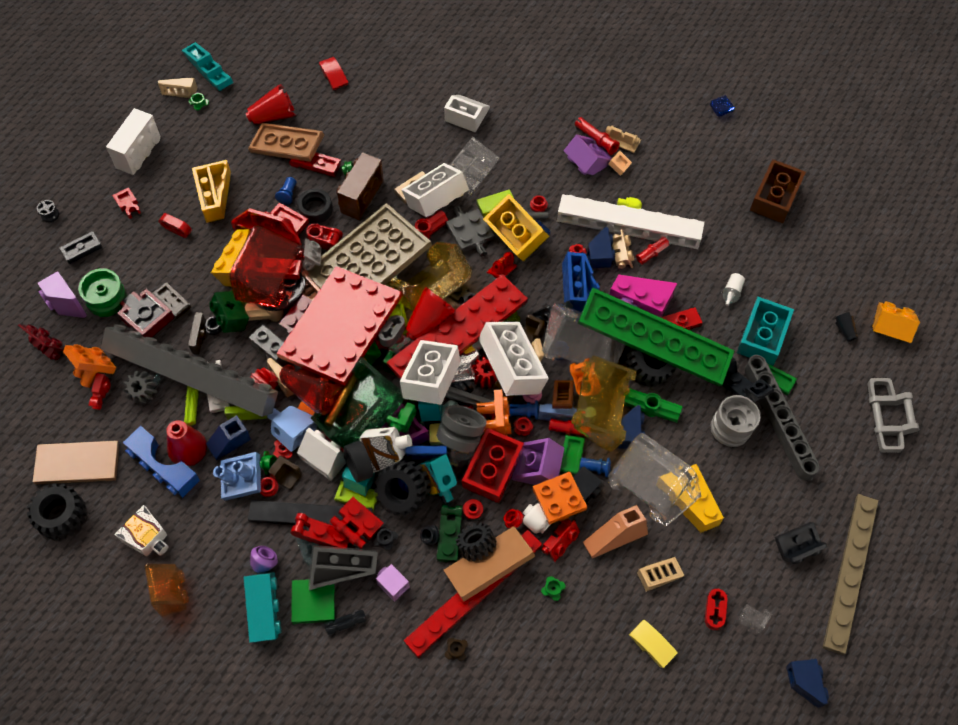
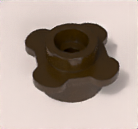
M449 638L447 640L448 649L445 652V657L447 659L455 658L459 661H464L466 659L465 649L468 647L467 641Z

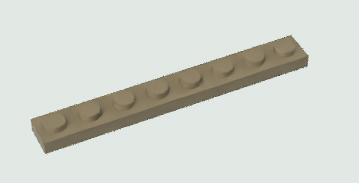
M860 494L856 496L822 647L841 655H845L878 505V500Z

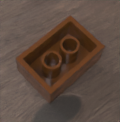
M362 153L354 161L352 170L347 172L345 181L342 185L338 186L336 192L342 214L357 220L361 219L384 181L381 159Z
M772 159L755 195L750 211L784 223L806 172Z

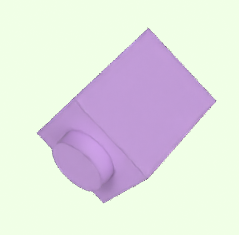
M392 564L388 568L383 567L377 574L376 581L378 586L394 602L410 587L409 581Z

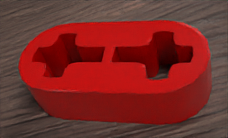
M164 213L158 220L162 227L183 238H187L192 232V228L187 223L167 213Z
M721 589L711 590L706 600L705 624L712 630L720 629L726 620L728 599L726 593ZM716 594L719 595V599H722L718 603V607H715V599H712ZM714 611L717 612V619L720 620L716 625L710 619L713 617Z

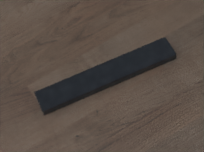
M251 500L248 521L295 525L297 513H303L309 518L332 525L330 520L334 516L340 520L343 519L338 514L343 506ZM367 508L373 513V508ZM350 523L347 524L350 529H356Z

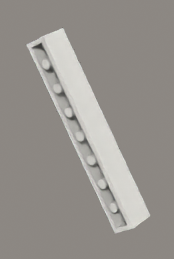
M562 194L557 222L598 230L608 227L609 232L621 234L620 230L622 229L625 235L653 241L666 237L669 240V244L694 249L699 248L704 222L696 219L681 218L660 212H651L644 209H635L624 205L620 206Z

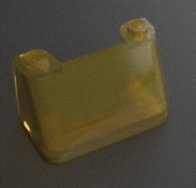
M436 242L427 251V258L430 262L428 267L408 282H402L400 278L394 277L385 285L401 291L402 298L399 302L412 312L425 287H428L433 293L445 299L466 283L472 275L471 267L458 244Z
M593 355L589 361L584 362L582 367L584 374L577 410L572 417V424H574V429L598 446L612 452L625 440L626 431L623 430L624 426L621 425L625 396L630 392L628 383L630 380H635L636 371Z

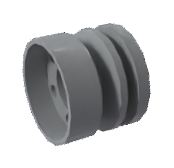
M742 395L727 397L720 404L710 424L711 432L721 444L729 447L743 445L759 425L761 418L760 410L751 399Z

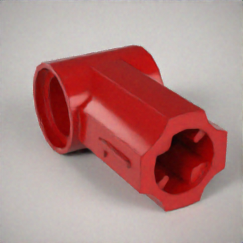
M437 210L433 215L417 220L415 228L430 239L431 234L443 227L448 218L442 210Z

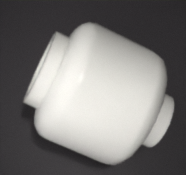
M539 503L534 506L530 504L523 511L525 515L523 524L533 533L541 532L543 534L550 526Z

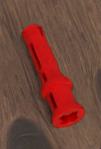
M582 117L578 118L579 121L576 120L575 126L594 139L597 146L606 149L609 155H613L618 150L620 143L617 140L611 139L608 133L600 132Z

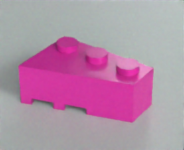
M618 275L610 289L609 295L618 299L623 297L631 299L638 308L662 317L674 295L677 283Z

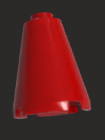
M282 84L277 85L247 108L246 116L249 122L259 124L296 116V113L291 112L294 111V107L287 92H283L282 89L284 87Z
M425 287L405 329L408 331L406 335L415 341L420 336L440 325L456 310L428 287Z
M176 420L171 422L167 427V454L171 461L175 464L182 461L186 465L192 466L203 459L207 451V441L203 434L183 421Z

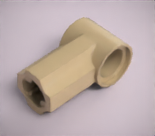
M254 303L245 305L249 320L270 319L271 321H280L284 317L283 310L268 311L259 308Z

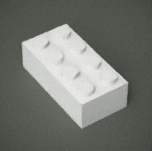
M486 322L479 341L505 395L540 394L549 378L520 322Z

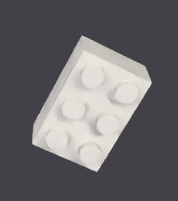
M134 108L108 143L106 148L116 169L134 175L141 168L145 158L150 155L155 144L159 143L161 136L153 115Z
M443 163L403 188L402 193L409 208L428 217L433 215L438 209L447 206L454 199L463 196L469 188L462 171Z
M420 340L400 380L403 398L441 405L461 363L458 346Z

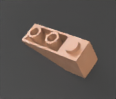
M635 505L617 513L588 537L583 544L593 559L648 535L646 518L638 506Z

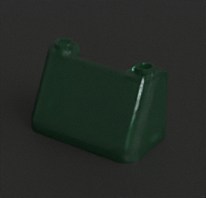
M363 357L353 367V375L359 381L352 388L332 427L325 424L332 410L330 407L323 406L319 408L311 417L324 434L343 449L348 444L360 441L359 438L365 430L382 428L387 422L388 415L392 416L404 401L402 391Z

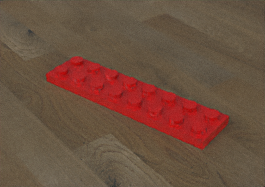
M502 274L457 308L440 325L420 336L387 361V366L401 380L420 340L457 345L460 355L479 340L486 322H503L528 302V298Z

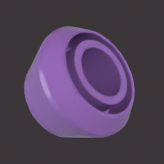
M258 546L251 550L250 565L255 572L266 573L277 565V555L271 548Z

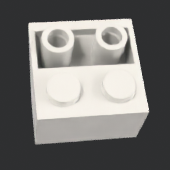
M452 95L444 107L445 121L476 132L490 106L461 95Z
M308 428L297 454L302 461L332 481L346 464L343 457L344 453L340 451L341 447L336 442H328L324 439L325 435L319 430L313 431Z

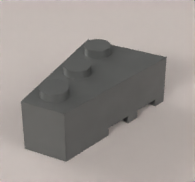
M312 545L308 589L312 590L375 574L378 552L367 549Z

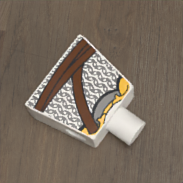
M396 427L368 429L359 438L367 450L373 472L382 470L400 461L405 455V448L412 446L410 435L400 436Z

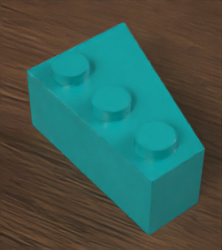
M275 572L244 576L249 643L277 639L278 634L281 633L280 620L277 621L279 601L278 598L276 599L277 579Z

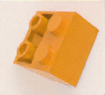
M885 301V303L879 302L872 327L875 332L912 343L920 321L914 310L903 307V309L896 308L895 304Z

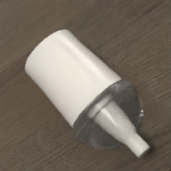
M731 274L726 287L722 291L726 306H729L730 303H735L741 297L745 278L740 274Z

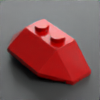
M249 208L231 222L234 232L237 229H249L260 241L299 253L303 251L300 238L291 220L286 217H278L269 212H261Z

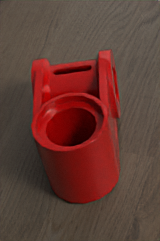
M311 224L306 230L307 239L317 242L322 249L327 251L343 237V233L340 230L319 224Z

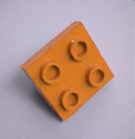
M78 344L73 346L65 345L63 352L74 365L73 374L75 377L81 378L80 384L82 386L91 388L98 372L114 374L116 366L100 348H85Z
M502 389L494 390V402L476 403L477 412L481 415H496L495 420H486L487 423L483 433H485L486 428L508 436V434H511L508 398L503 395Z
M571 472L534 485L532 488L549 525L557 521H566L570 516L587 510V505Z

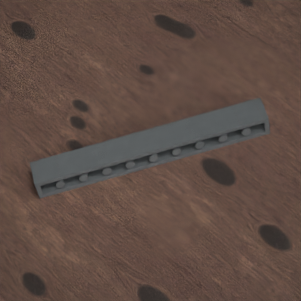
M115 324L114 327L105 328L101 350L263 417L273 413L278 391L271 389L270 385L254 382L255 379L239 376L238 372L233 370H224L219 364L205 362L204 358L192 357L187 351L173 349L172 345L160 344L157 342V339L143 337L140 332L126 330V327L123 325Z

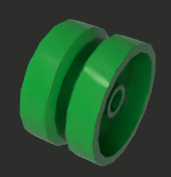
M106 268L92 270L83 276L79 283L78 291L88 310L94 315L109 317L117 314L122 309L120 302L127 297V293L120 278L114 271Z

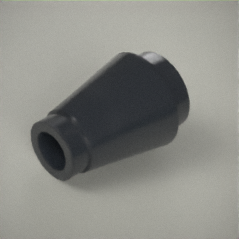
M850 312L843 313L835 318L837 321L835 324L847 342L858 338L854 317L851 316Z

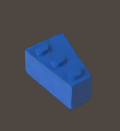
M567 252L562 263L564 302L569 301L573 305L570 312H582L591 289L599 290L600 286L594 279V272L586 254Z

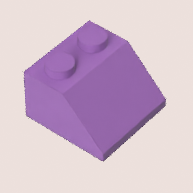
M577 134L564 149V152L568 155L567 158L572 163H576L578 170L584 175L596 174L609 166L608 163L612 159L602 147L597 146L594 139Z
M58 271L38 282L41 288L38 292L50 310L55 309L58 315L81 318L87 316L76 296Z
M550 438L524 442L523 453L513 472L512 480L537 485L559 476L564 447Z

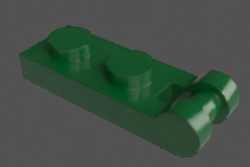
M442 504L437 561L454 563L458 561L459 549L456 545V539L461 530L462 506L448 507V505ZM455 515V520H447V516Z

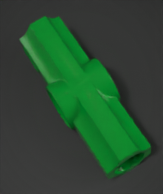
M628 387L621 401L622 405L631 408L640 405L641 411L649 417L658 416L675 423L678 422L683 407L661 399L656 393L645 394ZM648 403H653L655 407L649 406Z

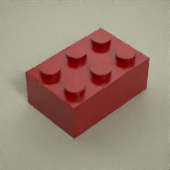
M486 428L462 479V488L500 503L523 453L524 443Z

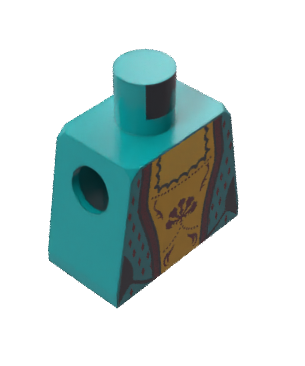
M447 454L430 458L420 463L423 467L421 470L428 473L426 477L431 481L428 484L431 487V492L428 494L430 496L439 494L443 504L453 500L450 488L456 486L457 481Z

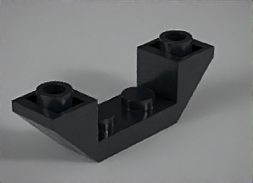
M732 357L723 382V386L734 395L747 397L753 402L774 392V388L762 379L752 383L737 371L736 359Z

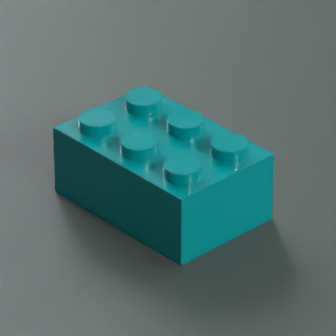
M757 297L736 353L749 358L753 355H760L768 364L773 366L782 347L794 309Z

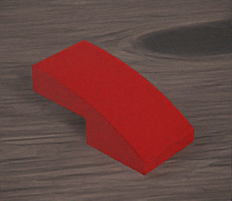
M335 57L319 62V66L325 78L328 79L332 90L348 85V80Z

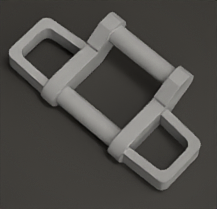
M871 378L867 383L869 404L872 405L876 425L874 431L879 450L883 453L901 452L905 447L903 435L920 430L919 424L915 420L912 405L913 395L911 392L896 395L890 378ZM874 385H885L889 395L875 396ZM904 403L908 424L884 426L880 405H900ZM883 436H897L898 446H886Z

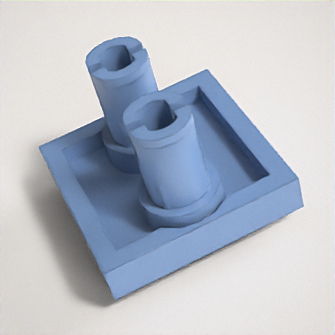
M253 452L221 460L220 467L216 466L214 468L213 475L221 479V499L226 501L261 492L259 453Z

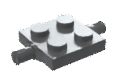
M460 206L454 207L453 211L457 217L446 221V226L460 251L477 249L481 257L485 256L487 251L483 245L494 240V234L483 220L479 209L464 214Z

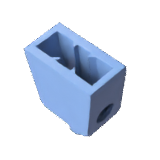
M288 406L282 412L274 408L273 413L267 416L268 419L272 420L271 434L291 452L300 446L308 428L313 431L317 429V417L293 406Z

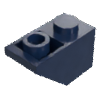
M604 227L588 245L587 256L591 268L611 267L612 260H615V250L611 249L613 236L609 234L608 227Z
M640 405L635 406L617 422L615 448L639 449L641 443H644L645 432L641 431V425L644 424V413H641Z
M236 415L219 425L206 445L217 461L251 440L247 429Z
M817 659L790 662L786 669L791 689L817 708L828 704V691L822 682L823 670L821 665H818Z

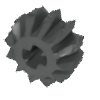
M135 371L134 376L127 375L129 382H123L127 385V388L123 390L125 393H128L127 399L132 400L136 404L139 402L145 404L147 399H153L151 394L157 393L154 387L158 385L157 382H153L155 378L153 375H148L146 371L141 373L140 371Z

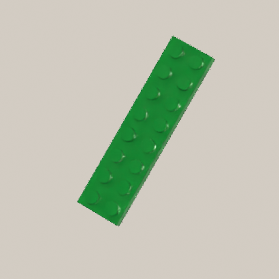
M595 288L591 289L577 323L719 387L723 385L735 351Z

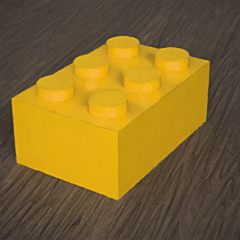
M510 194L483 218L522 261L529 257L549 237Z

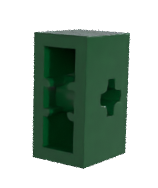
M215 292L209 307L211 312L214 313L217 324L221 327L223 333L244 331L249 316L236 292Z

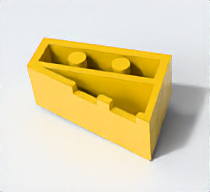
M224 160L192 168L206 223L224 219L231 176L228 161Z
M237 229L233 233L228 245L223 249L222 255L215 262L211 273L224 286L249 287V276L246 274L247 268L250 266L249 260L251 256H259L262 242L249 229Z
M697 464L659 478L656 486L670 498L673 504H676L683 512V515L700 533L721 524L724 517Z

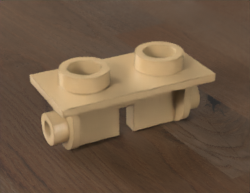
M613 125L606 128V133L609 134L611 139L617 140L620 143V148L632 153L635 152L641 141L637 135L628 132L623 133L622 130L615 128Z
M621 229V235H613L612 246L615 252H617L615 253L616 265L620 269L625 268L628 264L633 268L632 261H634V255L632 250H629L631 240L629 235H625Z

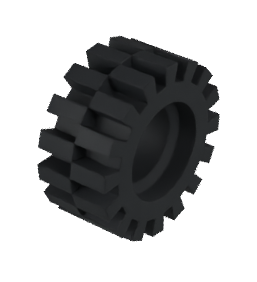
M480 522L479 525L473 523L472 527L468 525L466 526L467 530L462 529V534L457 535L456 545L463 558L467 559V561L471 559L476 561L477 558L482 560V556H489L488 552L492 553L494 551L493 548H496V538L486 523Z

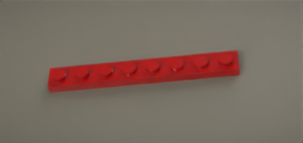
M529 530L521 535L534 553L542 547V543ZM515 570L464 602L457 592L404 640V643L419 658Z

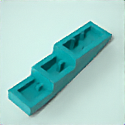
M195 42L182 49L187 59L217 90L220 91L233 83L232 78L222 70L221 65L214 61L211 54Z

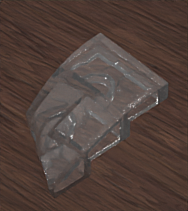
M472 136L450 166L463 172L469 188L467 193L471 196L500 157Z

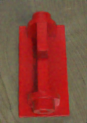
M506 252L503 257L493 263V266L487 273L495 278L500 277L502 274L506 277L517 267V265L513 264V253Z
M568 519L562 521L554 531L555 535L559 537L556 538L551 535L542 545V552L546 555L550 553L554 562L565 553L566 548L571 542L577 539L580 530L575 520L572 522Z

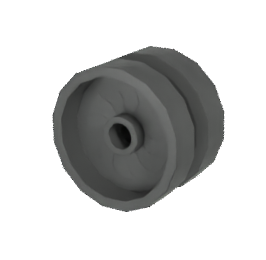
M450 405L444 410L442 423L439 425L436 436L443 445L460 452H474L481 441V435L484 432L487 421L483 415L471 408Z

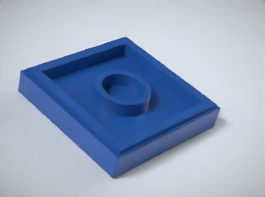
M410 446L406 448L405 453L408 460H428L447 454V446Z

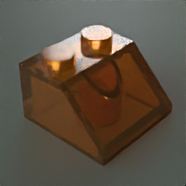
M146 564L145 571L152 607L162 617L187 610L186 603L189 602L187 590H183L182 583L185 582L183 570H179L175 564Z

